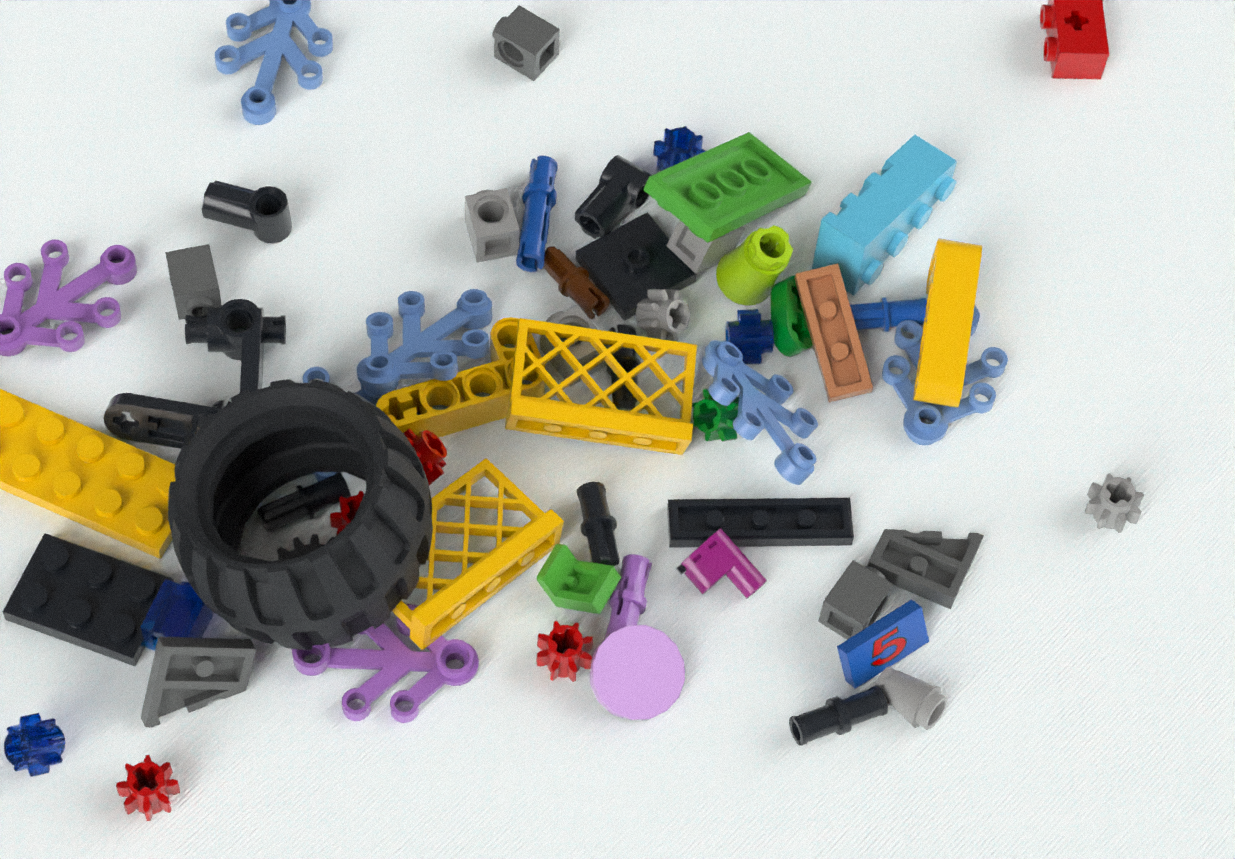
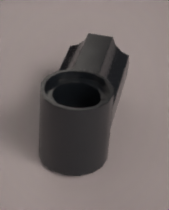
M620 155L614 156L603 170L598 186L575 211V221L581 226L584 233L594 239L610 233L631 207L638 209L648 199L649 194L643 189L649 176H652V174Z
M215 180L214 183H209L204 193L203 218L252 230L255 236L265 243L281 242L291 233L292 222L287 196L277 187L266 186L255 191Z

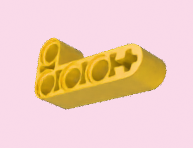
M940 238L936 242L926 284V294H928L913 393L914 401L955 408L959 407L968 356L982 245Z
M514 317L503 318L492 326L490 333V363L459 371L451 380L440 381L432 379L388 392L381 396L376 406L391 419L402 433L409 428L415 435L420 431L429 430L438 438L506 418V412L509 407L515 347L508 348L504 347V345H516L519 319ZM527 333L526 346L539 360L542 357L532 333ZM524 359L523 370L530 366L526 359ZM536 371L524 379L533 383L522 384L521 395L536 398L545 395V382ZM484 392L490 395L487 397H479L475 394ZM436 405H444L448 408L437 410L433 409L432 407Z

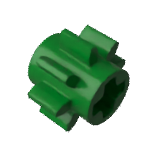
M708 388L703 389L705 399L692 404L694 407L693 426L705 433V441L721 439L724 442L736 440L737 432L733 427V421L737 417L739 397H736L730 405L725 406L712 398Z

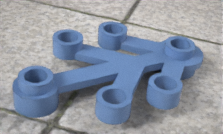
M270 0L268 7L249 16L243 13H234L226 19L227 36L236 42L247 40L253 31L275 22L272 32L239 48L231 45L221 46L214 55L216 68L223 74H233L242 65L264 55L255 85L249 88L241 98L242 114L247 122L254 125H263L269 123L275 117V97L271 92L283 57L297 74L298 84L302 88L313 90L322 84L323 73L321 65L315 61L307 60L290 37L292 27H296L306 38L308 50L312 55L324 57L332 52L333 37L331 32L324 28H318L308 15L311 11V0ZM238 25L244 26L242 29H234L233 27ZM323 40L326 43L319 45L315 44L314 42ZM225 58H233V59H234V60H232V61H230V62H224V61H222V60L225 59ZM307 73H314V74H316V75L313 76V77H305V76H304V75L307 74Z
M467 290L458 299L455 310L421 332V317L425 313L424 296L416 291L402 293L398 297V312L403 318V345L389 354L388 339L394 333L393 318L385 312L370 314L366 318L367 336L371 339V355L359 362L357 378L366 391L379 395L395 390L400 379L435 378L440 381L453 379L458 373L457 356L478 359L486 356L489 352V336L485 331L479 329L486 327L492 321L491 299L482 290ZM461 326L472 329L466 331L460 340H442ZM431 357L430 362H410L415 358Z
M974 306L970 336L975 333L980 319L979 310L976 306ZM905 320L898 324L894 341L900 349L905 350L917 370L922 328L915 321ZM902 333H912L915 336V338L907 339L902 335ZM997 347L985 349L980 360L966 365L963 386L986 377L996 378L1001 376L1005 371L1008 361L1006 353ZM894 355L888 357L884 362L882 378L887 384L893 386L907 409L903 419V427L908 437L916 444H934L945 436L949 423L973 413H987L994 405L996 392L987 383L974 384L970 388L968 397L960 399L958 408L914 401V386L908 379L910 372L908 360L902 356ZM994 359L1000 365L992 366L986 360ZM896 367L901 369L903 373L894 374L889 369ZM975 395H984L988 401L981 402L975 398ZM920 418L928 419L933 423L925 424L920 421Z
M711 341L705 347V355L702 357L704 368L713 377V382L708 387L710 395L715 401L725 406L730 405L739 395L738 413L733 421V427L736 432L747 440H754L765 428L781 450V453L774 461L777 471L788 482L801 485L814 472L816 456L806 445L802 443L794 444L778 421L789 427L797 436L808 438L818 427L816 418L806 409L798 408L792 413L781 406L794 392L792 385L784 377L774 374L770 379H767L743 363V355L734 344L728 341Z

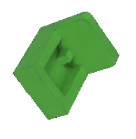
M563 544L555 545L537 575L538 583L556 607L594 614L601 613L621 579L614 566L579 561L574 557L567 545Z

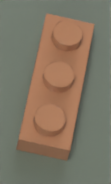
M838 263L796 273L795 283L828 402L871 393L873 390L872 381Z

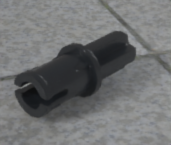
M617 325L618 333L637 336L636 329L631 325ZM611 327L609 331L616 332V329ZM622 347L612 354L627 373L641 364L637 358L636 351L632 348ZM606 363V371L611 376V383L614 384L619 380V377ZM635 376L632 380L638 386V377ZM625 385L612 393V403L617 409L625 408L631 410L635 408L638 400Z
M336 472L335 475L305 488L301 485L296 486V492L261 506L258 509V515L265 530L272 532L307 516L312 520L315 518L314 513L339 503L341 496L348 499L351 497V493L342 473Z
M600 482L585 483L576 492L583 517L580 530L583 536L587 537L592 563L616 566L620 562L614 534L617 522L610 515L605 485Z

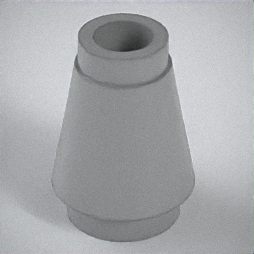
M887 667L875 683V686L882 690L886 701L914 728L921 726L926 730L931 729L939 721L948 704V698L941 694L940 687L901 671H896L892 667Z

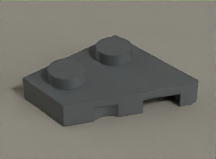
M884 529L867 566L880 571L886 580L893 585L951 609L984 535L969 532L967 539L942 538V531L911 533L907 530Z
M158 637L141 712L144 726L155 727L160 725L159 717L186 707L190 713L206 707L215 699H226L246 691L256 652L251 639Z

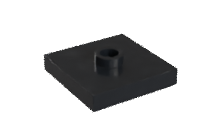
M648 212L576 250V261L588 271L591 280L609 298L610 304L624 321L636 315L637 304L643 299L648 298L649 289L680 291L696 282L697 273L692 271L666 246L669 238Z

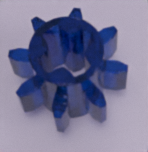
M687 126L672 130L664 129L663 141H654L653 155L657 157V171H663L705 152L706 150L702 149L703 136H696L691 130L687 129Z
M758 309L737 310V320L726 321L725 341L734 344L741 351L744 364H762L761 354L773 352L774 333L772 320H761V313L758 312Z
M35 713L21 716L20 724L7 727L8 735L4 741V753L7 760L14 766L15 771L28 769L30 777L49 773L51 765L62 763L61 755L65 749V736L61 728L55 724L56 720L54 718L41 720L40 714Z

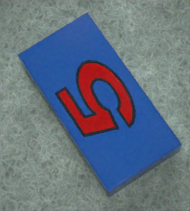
M911 599L838 645L837 649L845 681L856 689L883 672L887 667H891L927 644L929 638L922 607Z

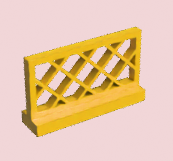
M520 318L517 327L505 429L683 455L692 441L693 424L690 422L697 345ZM527 333L545 335L555 348L538 360L526 346ZM559 337H560V338H566L567 340H565L564 342H562V341L559 339ZM578 340L590 342L600 354L585 366H582L568 349ZM603 344L612 346L607 349ZM622 347L634 349L644 361L629 373L622 368L612 355ZM648 351H652V352H656V353L651 356ZM558 354H561L575 371V373L560 384H557L543 367V365ZM665 354L685 356L684 371L673 380L656 362ZM524 359L530 364L525 370H523ZM605 360L619 377V380L602 391L588 372ZM647 367L651 369L664 385L648 398L632 380V378ZM535 371L550 388V391L540 398L521 395L522 380ZM579 378L595 395L585 405L573 403L563 391ZM681 381H683L682 392L676 386ZM623 385L629 389L640 403L630 411L618 410L608 398L609 395ZM669 391L681 405L680 418L662 416L652 403ZM556 396L560 401L550 399ZM601 403L604 407H597L596 405ZM645 409L648 412V414L639 412Z
M485 458L432 497L431 520L433 533L427 559L429 561L428 578L419 577L415 587L427 589V600L414 610H411L401 600L392 612L410 629V639L421 650H424L551 552L555 545L560 543L564 521L552 509L544 513L496 466ZM485 476L498 488V498L471 496V486ZM444 506L464 507V523L436 521L437 511ZM470 507L497 509V524H470ZM503 510L522 511L531 521L523 527L502 526ZM436 533L463 535L462 551L435 549ZM469 535L496 537V547L489 553L468 552ZM434 561L462 563L461 574L454 579L433 578ZM468 563L473 564L472 566H470V567L467 569ZM433 590H439V591H437L435 594L432 595Z

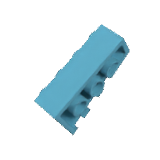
M917 135L912 136L886 160L881 170V176L873 172L865 179L858 196L850 193L841 201L840 207L842 209L837 216L829 212L821 219L812 269L838 263L845 289L853 296L865 283L869 286L872 285L880 275L884 267L883 262L888 256L896 257L902 251L908 240L909 232L914 227L919 230L924 226L932 213V206L937 200L944 202L950 196L956 185L953 175L957 160Z

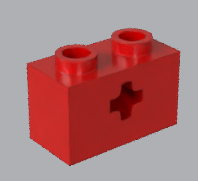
M1048 0L1047 4H1042L1040 9V28L1047 31V37H1045L1043 46V57L1045 62H1050L1052 79L1101 80L1109 57L1103 1Z

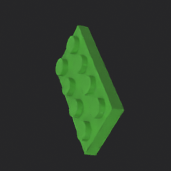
M748 132L649 176L643 190L655 199L662 209L672 213L688 226L695 236L709 243L805 196L812 182L753 134Z

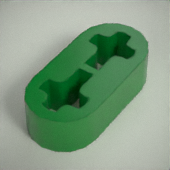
M795 275L774 284L771 288V335L776 348L787 357L796 356L810 349L813 345L795 283Z

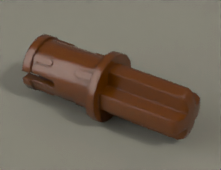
M555 246L546 248L543 268L559 284L558 291L563 296L570 297L579 305L589 319H595V314L592 310L598 317L607 310L610 300L590 281L588 271L584 267H576Z

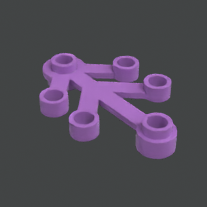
M53 239L45 242L41 247L44 269L37 302L23 313L24 294L33 284L31 271L23 263L9 265L4 271L7 292L3 311L0 314V333L6 330H13V332L7 335L0 334V355L15 356L21 353L27 345L60 347L63 351L75 352L81 349L85 342L83 329L77 322L97 323L103 328L116 326L120 322L122 315L120 305L114 298L103 297L94 304L73 302L106 281L115 285H123L132 281L137 273L134 253L122 245H112L102 253L99 264L59 289L63 268L69 262L68 249L61 240ZM53 252L62 253L56 258L48 257ZM118 259H122V260H123V261L120 262V263H112V261H114V260H118ZM17 275L25 276L21 281H12V278ZM106 309H111L114 311L109 316H103L100 314L102 311ZM47 319L66 321L61 323L57 329L36 327ZM69 333L77 334V337L72 340L63 339Z
M406 604L411 610L418 607L414 604ZM396 616L398 631L405 636H410V629ZM384 623L376 629L372 626L359 633L362 635L367 634L382 650L330 648L329 643L313 645L312 650L292 649L295 668L307 676L319 675L327 668L380 670L359 688L350 689L343 695V714L352 721H361L367 718L371 712V703L410 671L428 672L409 690H400L390 699L391 716L397 722L409 723L418 716L419 705L443 685H464L475 677L479 667L477 652L470 644L463 640H446L443 636H440L426 647L430 652L411 651ZM310 654H316L321 658L316 663L304 662V658ZM451 660H459L463 663V667L460 669H450L446 665ZM355 699L362 700L365 703L363 708L359 710L349 708L348 704ZM402 701L410 702L413 705L412 709L406 712L399 711L396 706Z

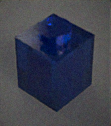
M167 579L163 582L141 625L146 648L155 651L158 637H203L213 617V612L200 599L189 582L184 581L178 584Z

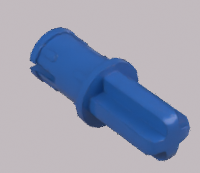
M886 297L880 299V302L850 304L857 330L882 328L883 332H889L890 327H897L899 323L905 320H912L923 326L927 300L926 298L887 301Z

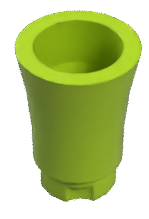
M775 225L770 228H759L752 232L737 248L726 253L720 259L716 269L717 283L723 294L731 301L746 306L756 305L767 299L771 294V288L774 286L775 281L786 268L791 258L793 248L789 243V234Z

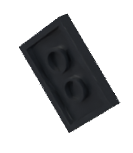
M44 533L2 612L7 621L136 666L175 589V583L171 577Z

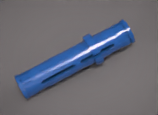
M537 156V160L535 158L531 160L529 183L524 188L522 194L525 210L516 265L527 272H536L537 267L541 270L544 266L550 212L557 200L554 184L558 164L549 156Z

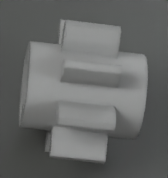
M649 289L648 298L643 299L637 304V327L648 331L646 337L677 342V333L688 328L690 321L689 305L683 300L678 299L679 290Z
M1109 473L1104 480L1103 486L1092 482L1087 493L1091 500L1088 501L1085 514H1093L1095 521L1098 523V529L1104 527L1115 529L1118 533H1121L1126 520L1133 524L1138 522L1142 513L1138 506L1141 504L1144 493L1136 492L1130 477L1127 479L1113 477Z

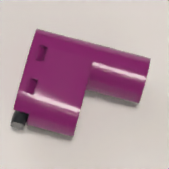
M722 529L715 532L676 568L681 575L683 573L702 595L725 575L746 599L768 581Z

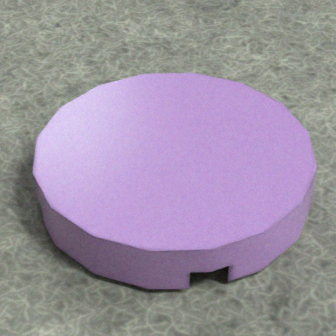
M627 625L608 634L595 648L592 656L590 685L598 702L615 716L629 720H648L666 712L680 696L685 682L684 660L677 645L663 631L647 625Z

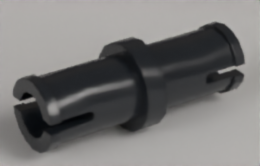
M873 686L869 690L844 699L838 696L826 700L825 706L798 716H792L789 718V727L795 742L799 746H803L807 742L834 732L838 735H843L850 732L853 725L877 716L886 715L888 705L882 690L878 686Z

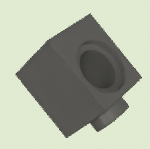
M518 5L508 17L503 16L494 27L492 33L494 38V58L535 81L559 54L560 29Z
M209 244L165 252L179 320L185 319L186 315L207 316L209 307L222 306Z
M852 560L824 599L818 622L848 640L876 621L887 605L893 584L887 581L884 575L877 569L870 566L864 567Z

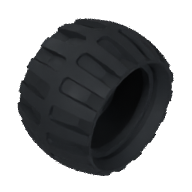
M290 379L271 382L269 387L253 392L246 390L230 398L232 402L216 414L210 413L197 426V433L189 445H183L175 463V481L170 482L168 520L172 532L174 551L188 582L200 599L215 614L223 618L239 632L264 643L273 644L275 641L279 645L290 649L312 650L313 645L328 643L333 646L342 645L353 641L352 636L372 626L376 629L390 618V612L402 599L407 600L412 594L419 580L420 565L426 564L431 547L433 533L431 520L432 498L425 471L413 446L381 409L360 395L351 391L346 392L337 385L313 379L311 383H295ZM315 472H346L366 481V491L355 517L329 543L304 556L276 561H266L239 554L246 522L260 502L286 483Z

